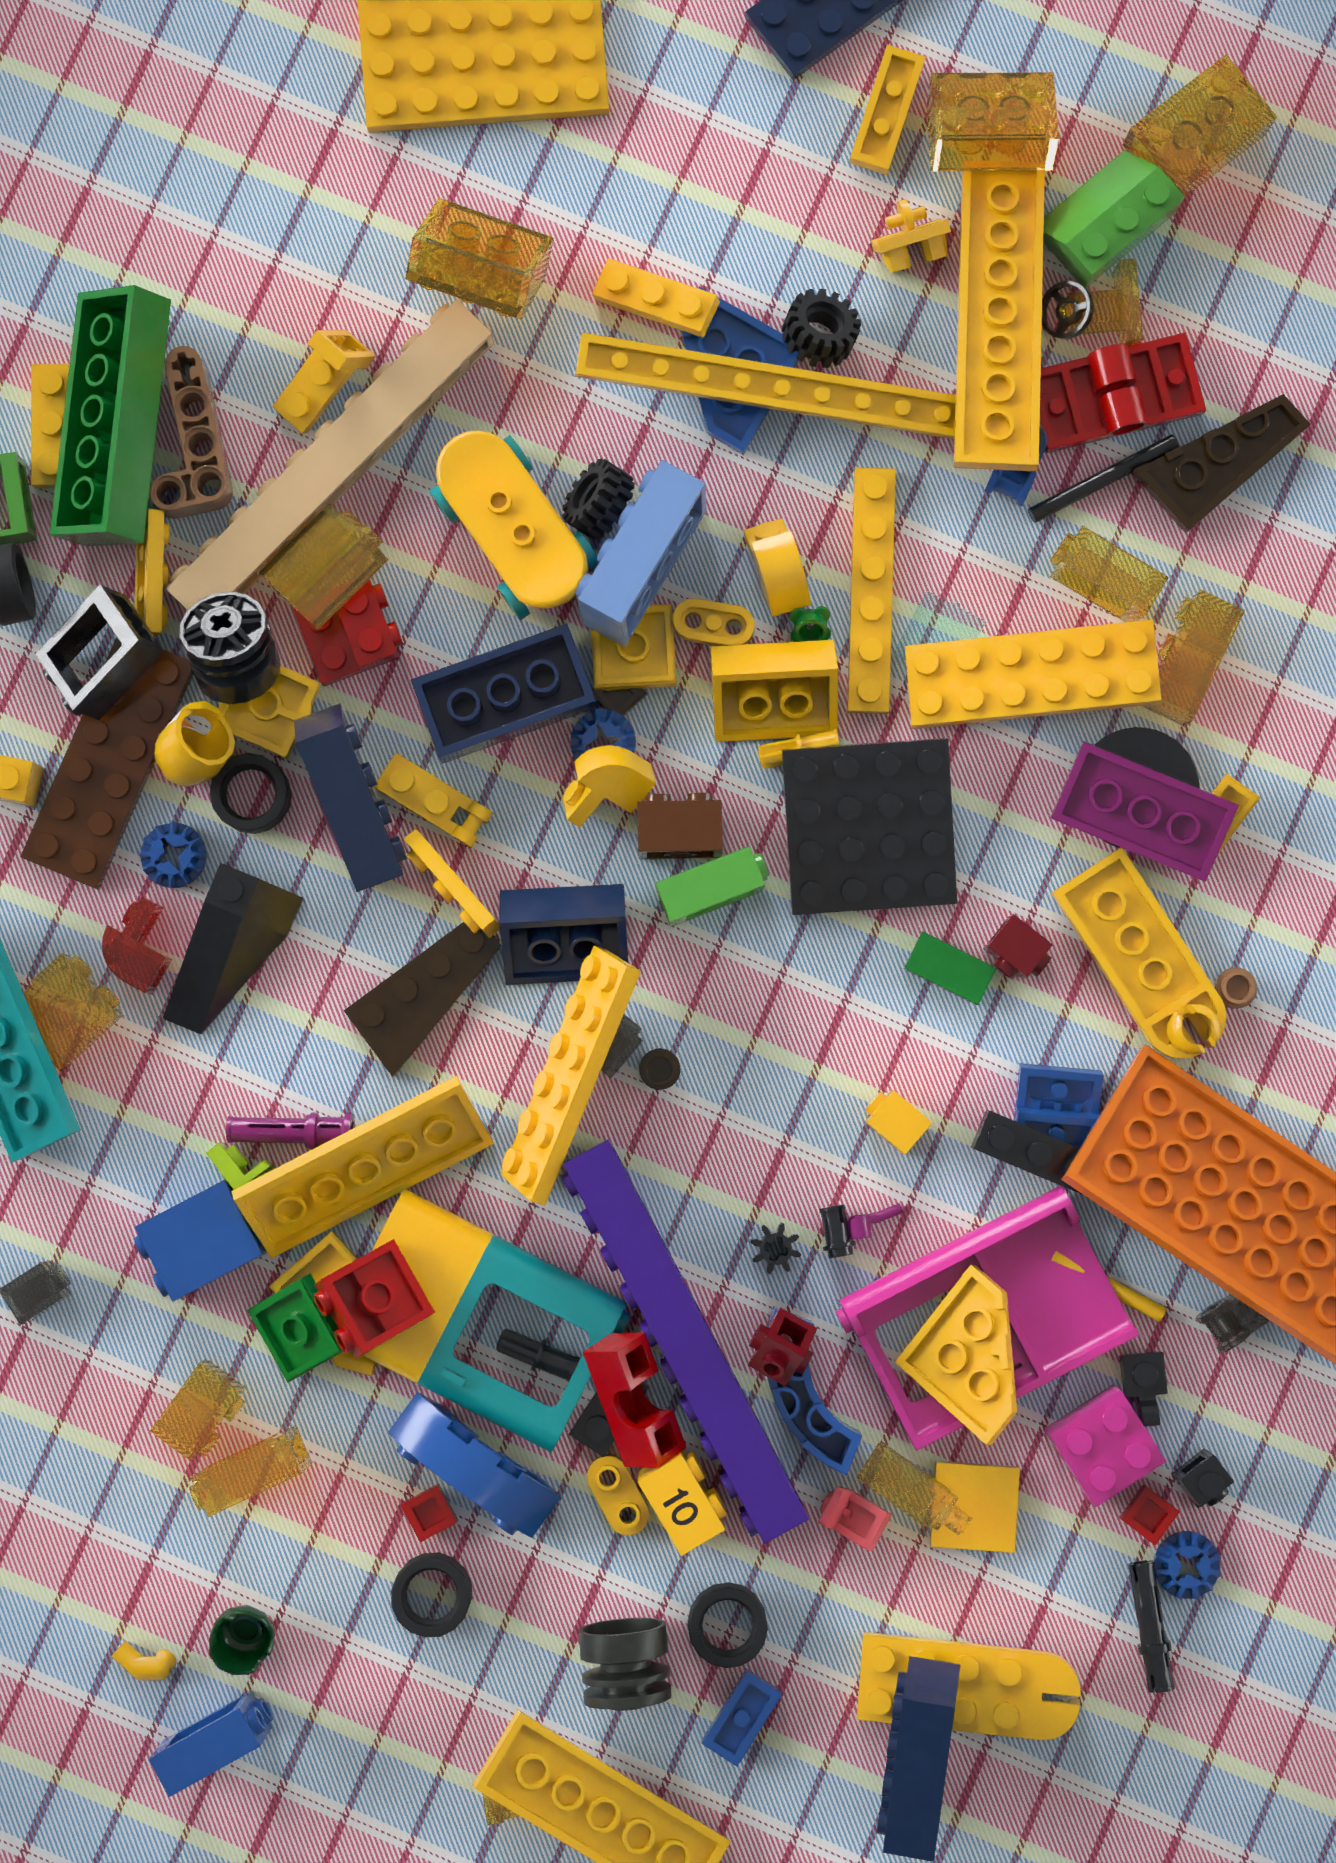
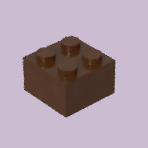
M712 793L688 794V799L684 801H671V794H647L646 801H637L639 860L721 857L723 851L722 800H713Z

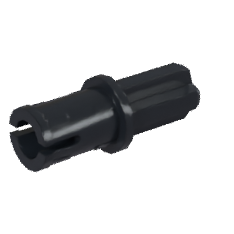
M510 1329L503 1330L496 1346L498 1352L531 1365L530 1370L535 1371V1368L560 1377L566 1380V1382L570 1381L580 1360V1357L572 1356L546 1345L547 1340L545 1339L541 1343Z

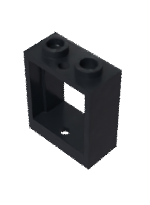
M99 584L35 654L45 668L43 670L44 676L53 685L57 686L63 695L61 700L64 706L77 716L84 714L100 720L164 653V649L128 597ZM108 623L122 643V646L83 686L69 664Z

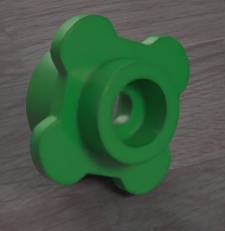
M819 606L815 610L795 608L791 611L789 618L794 625V630L790 634L792 641L828 640L831 637V630L827 627L830 611L826 607ZM808 623L814 624L812 626H807Z

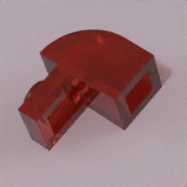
M142 896L139 903L134 901L127 909L122 923L126 925L123 931L109 925L106 926L102 939V952L108 968L117 978L146 994L153 995L173 959L144 944L164 907Z

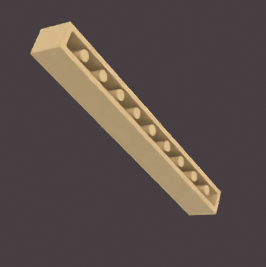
M458 299L450 306L447 304L441 306L431 317V325L421 335L418 333L413 334L402 346L401 351L403 353L392 364L390 362L384 363L374 373L372 377L374 382L363 393L359 390L350 396L343 406L345 411L335 421L329 419L320 426L314 435L316 440L306 450L300 448L290 456L285 464L287 469L277 479L271 477L261 485L256 493L259 497L248 508L242 506L231 515L227 522L230 526L219 537L213 535L202 544L198 551L201 555L190 566L184 564L172 574L169 580L171 584L166 590L186 610L190 609L199 600L215 593L232 591L245 594L494 345L492 332Z

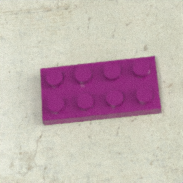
M1083 741L1053 810L1051 819L1206 882L1239 805Z

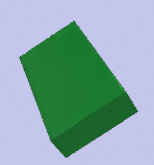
M922 931L903 969L975 1005H979L997 968Z

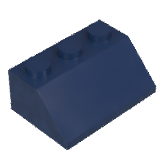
M624 884L500 890L499 924L506 985L579 981L582 963L590 955L593 946L606 949L628 963Z

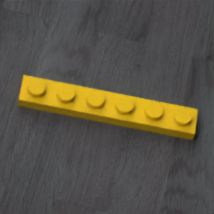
M855 467L847 713H889L896 469Z

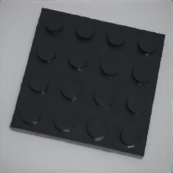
M948 738L782 749L792 915L957 904Z

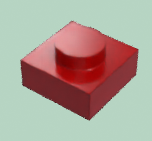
M439 1483L401 1504L419 1542L458 1522V1518Z
M1143 1484L1119 1518L1152 1544L1156 1545L1180 1511Z

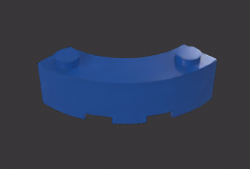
M776 1306L772 1308L768 1325L779 1310ZM793 1314L814 1326V1323L811 1320ZM809 1364L802 1375L795 1372L786 1386L768 1378L775 1404L793 1435L814 1457L830 1468L847 1476L862 1434L858 1429L849 1426L836 1417L825 1406L815 1390Z
M419 1392L415 1394L388 1432L400 1444L397 1452L402 1457L415 1465L420 1461L458 1492L495 1516L493 1522L510 1535H514L516 1530L533 1538L561 1498L538 1474L525 1468L504 1453L499 1452L498 1454L486 1443L479 1440L478 1434L461 1422L443 1405Z

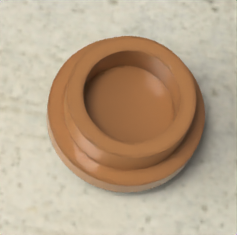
M1234 967L1226 969L1218 976L1215 982V989L1226 1007L1239 1009L1248 1006L1254 1000L1257 993V983L1249 971Z

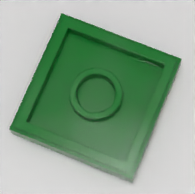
M311 1273L247 1310L287 1383L343 1352L334 1336V1331L339 1329L331 1314L325 1317L319 1311L314 1301L313 1295L318 1290L315 1287L316 1282Z

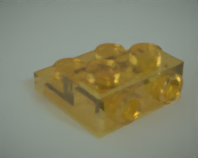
M61 953L31 981L33 984L23 992L53 1065L59 1071H64L124 1016L117 1008L121 1003L117 996L105 985L99 988L88 977L93 971L77 954L71 958L69 955Z

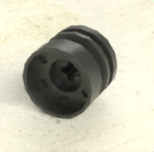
M623 1618L595 1622L579 1628L581 1660L600 1664L599 1667L582 1673V1683L591 1686L583 1692L585 1706L596 1709L627 1711L659 1704L672 1698L671 1683L663 1681L670 1676L669 1666L650 1662L651 1659L668 1653L666 1621L655 1618Z

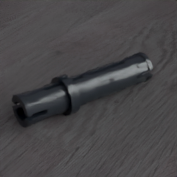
M1155 1561L1131 1562L1128 1564V1569L1132 1582L1141 1644H1137L1138 1653L1143 1655L1147 1676V1689L1150 1693L1171 1691L1175 1689L1168 1652L1172 1650L1171 1641L1166 1639Z

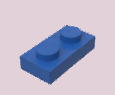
M746 1668L702 1738V1745L738 1767L782 1696V1691Z

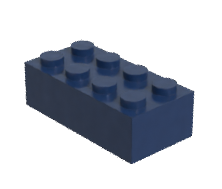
M567 623L411 679L437 755L442 764L597 708L596 700Z
M909 1656L907 1672H898L881 1795L882 1801L877 1825V1834L885 1835L883 1853L934 1862L960 1664Z

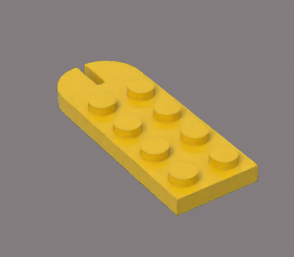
M1122 847L1051 892V895L1149 1044L1157 1052L1175 1059L1191 1058L1206 1052L1201 1044H1195L1184 1027L1183 1020L1187 1018L1206 1048H1213L1217 1044L1226 1025V1009L1223 1000Z
M864 1632L857 1720L892 1724L891 1718L898 1672H907L909 1656L960 1664L952 1731L1033 1740H1051L1065 1734L1074 1725L1078 1717L1080 1699L1070 1698L1067 1702L1042 1699V1693L1081 1697L1080 1681L1076 1671L1068 1661L1055 1653Z

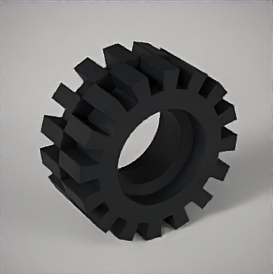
M813 289L806 290L805 295L802 293L798 294L790 306L781 332H784L782 335L783 343L789 342L787 350L791 354L798 351L796 359L803 362L805 357L811 359L809 366L813 367L817 366L818 361L822 362L823 368H830L832 362L837 366L842 363L843 359L846 360L860 333L859 329L861 326V319H856L859 314L856 308L849 310L851 302L848 299L842 302L838 301L840 294L834 291L831 297L826 296V289H819L817 295H815ZM809 323L824 325L833 334L819 332Z
M600 458L597 459L596 463L592 462L588 465V471L583 470L579 474L581 478L578 482L575 480L572 484L574 489L567 494L565 499L568 502L563 505L562 509L565 512L562 515L565 520L564 522L592 540L603 538L605 532L610 533L613 530L612 524L614 522L618 524L620 514L627 506V501L632 500L634 493L631 490L635 488L632 476L606 459Z

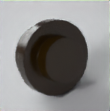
M658 1048L649 1051L643 1056L639 1065L641 1079L652 1089L664 1090L670 1088L680 1076L681 1068L678 1058L666 1049Z

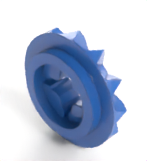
M597 709L586 713L577 721L571 733V751L575 759L586 751L593 749V747L586 748L585 745L591 744V741L597 739V725H601V729L607 737H621V740H617L611 745L623 747L633 753L635 752L636 736L632 725L623 715L613 710Z
M176 822L156 826L149 835L144 837V843L139 853L143 871L154 883L167 888H180L194 882L202 873L207 858L205 843L201 836L193 828ZM165 840L174 848L188 846L178 856L181 870L170 861L158 864L162 857L167 854Z
M1192 1531L1177 1532L1164 1539L1156 1550L1154 1556L1156 1578L1162 1588L1179 1599H1198L1205 1593L1213 1591L1214 1584L1221 1576V1557L1213 1543L1205 1536ZM1177 1552L1189 1560L1194 1556L1197 1557L1198 1560L1194 1565L1198 1570L1197 1573L1200 1575L1199 1578L1187 1572L1182 1576L1179 1575L1178 1572L1182 1566L1178 1562L1179 1559L1175 1556Z

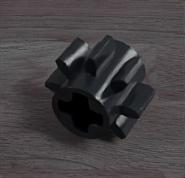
M782 1222L778 1225L777 1232H770L768 1227L763 1224L761 1226L764 1233L762 1239L750 1240V1243L759 1247L760 1253L752 1258L753 1262L765 1259L768 1262L766 1267L768 1274L772 1273L774 1265L780 1264L784 1270L789 1272L790 1267L787 1260L790 1256L801 1257V1253L793 1250L791 1243L799 1238L798 1234L786 1237L783 1234L785 1225ZM775 1237H781V1244L787 1248L785 1254L778 1253L776 1259H770V1252L764 1248L766 1242L773 1243Z

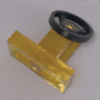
M1136 258L1119 260L1113 271L1114 290L1089 291L1082 284L1069 280L1053 285L1042 299V327L1051 336L1059 339H1072L1080 334L1118 332L1119 343H1126L1128 346L1140 344L1143 340ZM1075 286L1082 292L1067 293L1066 298H1064L1059 290L1064 287ZM1052 297L1058 303L1056 317L1059 323L1055 332L1051 329L1047 320V307ZM1069 327V331H1070V332H1069V333H1066V334H1063V333L1067 330V328Z

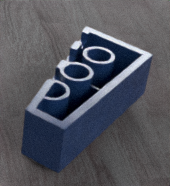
M341 703L294 720L297 747L356 892L404 875L401 861L407 859L404 847L399 836L391 837L387 824L393 822L384 799L378 801L373 790V786L378 785L370 762L363 763L358 750L363 747L355 724H348Z

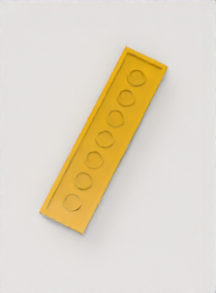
M963 158L954 468L1037 471L1039 466L1045 160Z

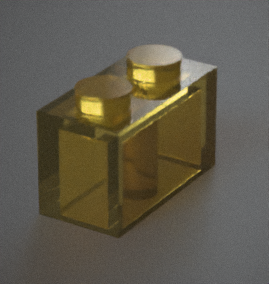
M205 1359L197 1365L150 1432L190 1461L198 1456L199 1453L206 1457L221 1437L215 1432L224 1419L231 1422L246 1401L240 1397L246 1390V1387L210 1360Z

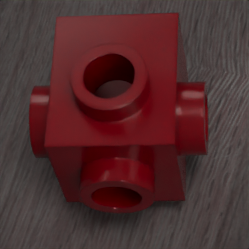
M780 1307L768 1327L761 1323L754 1333L749 1346L755 1349L748 1366L786 1386L795 1372L802 1375L814 1353L808 1349L818 1328Z

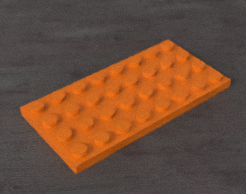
M1145 1044L1139 1049L1063 1176L1062 1181L1336 1365V1172Z

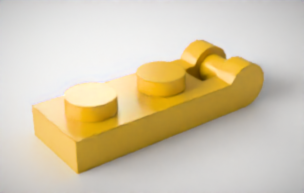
M398 753L394 754L378 779V785L374 786L376 790L470 848L473 847L478 839L475 834L482 823L487 824L493 815V812L483 805L465 796ZM460 808L469 813L462 826L452 821Z

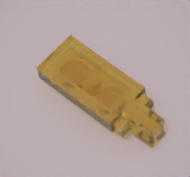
M884 1442L877 1444L857 1476V1479L924 1527L930 1526L935 1530H939L943 1524L957 1535H960V1533H964L973 1519L955 1506L958 1497L951 1493L949 1488Z

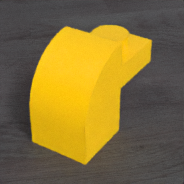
M783 519L765 522L743 530L746 544L757 567L761 590L772 617L790 612L795 608L812 605L804 568L791 530H787Z
M613 745L595 747L581 754L574 761L578 780L572 781L563 795L566 818L569 822L580 828L604 798L632 813L637 807V801H642L656 784L651 763L628 749Z

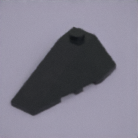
M220 863L204 900L163 1019L202 1035L234 999L235 994L249 978L254 976L262 967L263 962L277 946L279 947L288 937L304 898Z

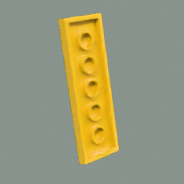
M1153 619L905 646L912 729L1161 704Z
M593 946L590 955L582 963L580 970L581 978L575 993L566 1002L565 1017L559 1032L551 1039L549 1056L544 1069L537 1075L534 1081L533 1096L527 1110L523 1111L519 1118L518 1133L512 1147L506 1151L502 1161L503 1170L500 1175L529 1201L544 1206L548 1201L641 973L640 970L615 954L597 946Z
M455 1076L231 1192L234 1202L272 1259L494 1143L460 1080Z
M518 1709L472 1784L476 1790L596 1863H719L731 1843L729 1839Z

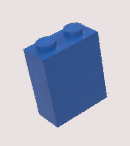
M227 1180L209 1187L134 1227L138 1236L134 1237V1242L139 1253L145 1260L151 1259L157 1271L153 1275L154 1282L162 1296L166 1297L169 1295L172 1302L267 1253L234 1202L231 1192L234 1189Z

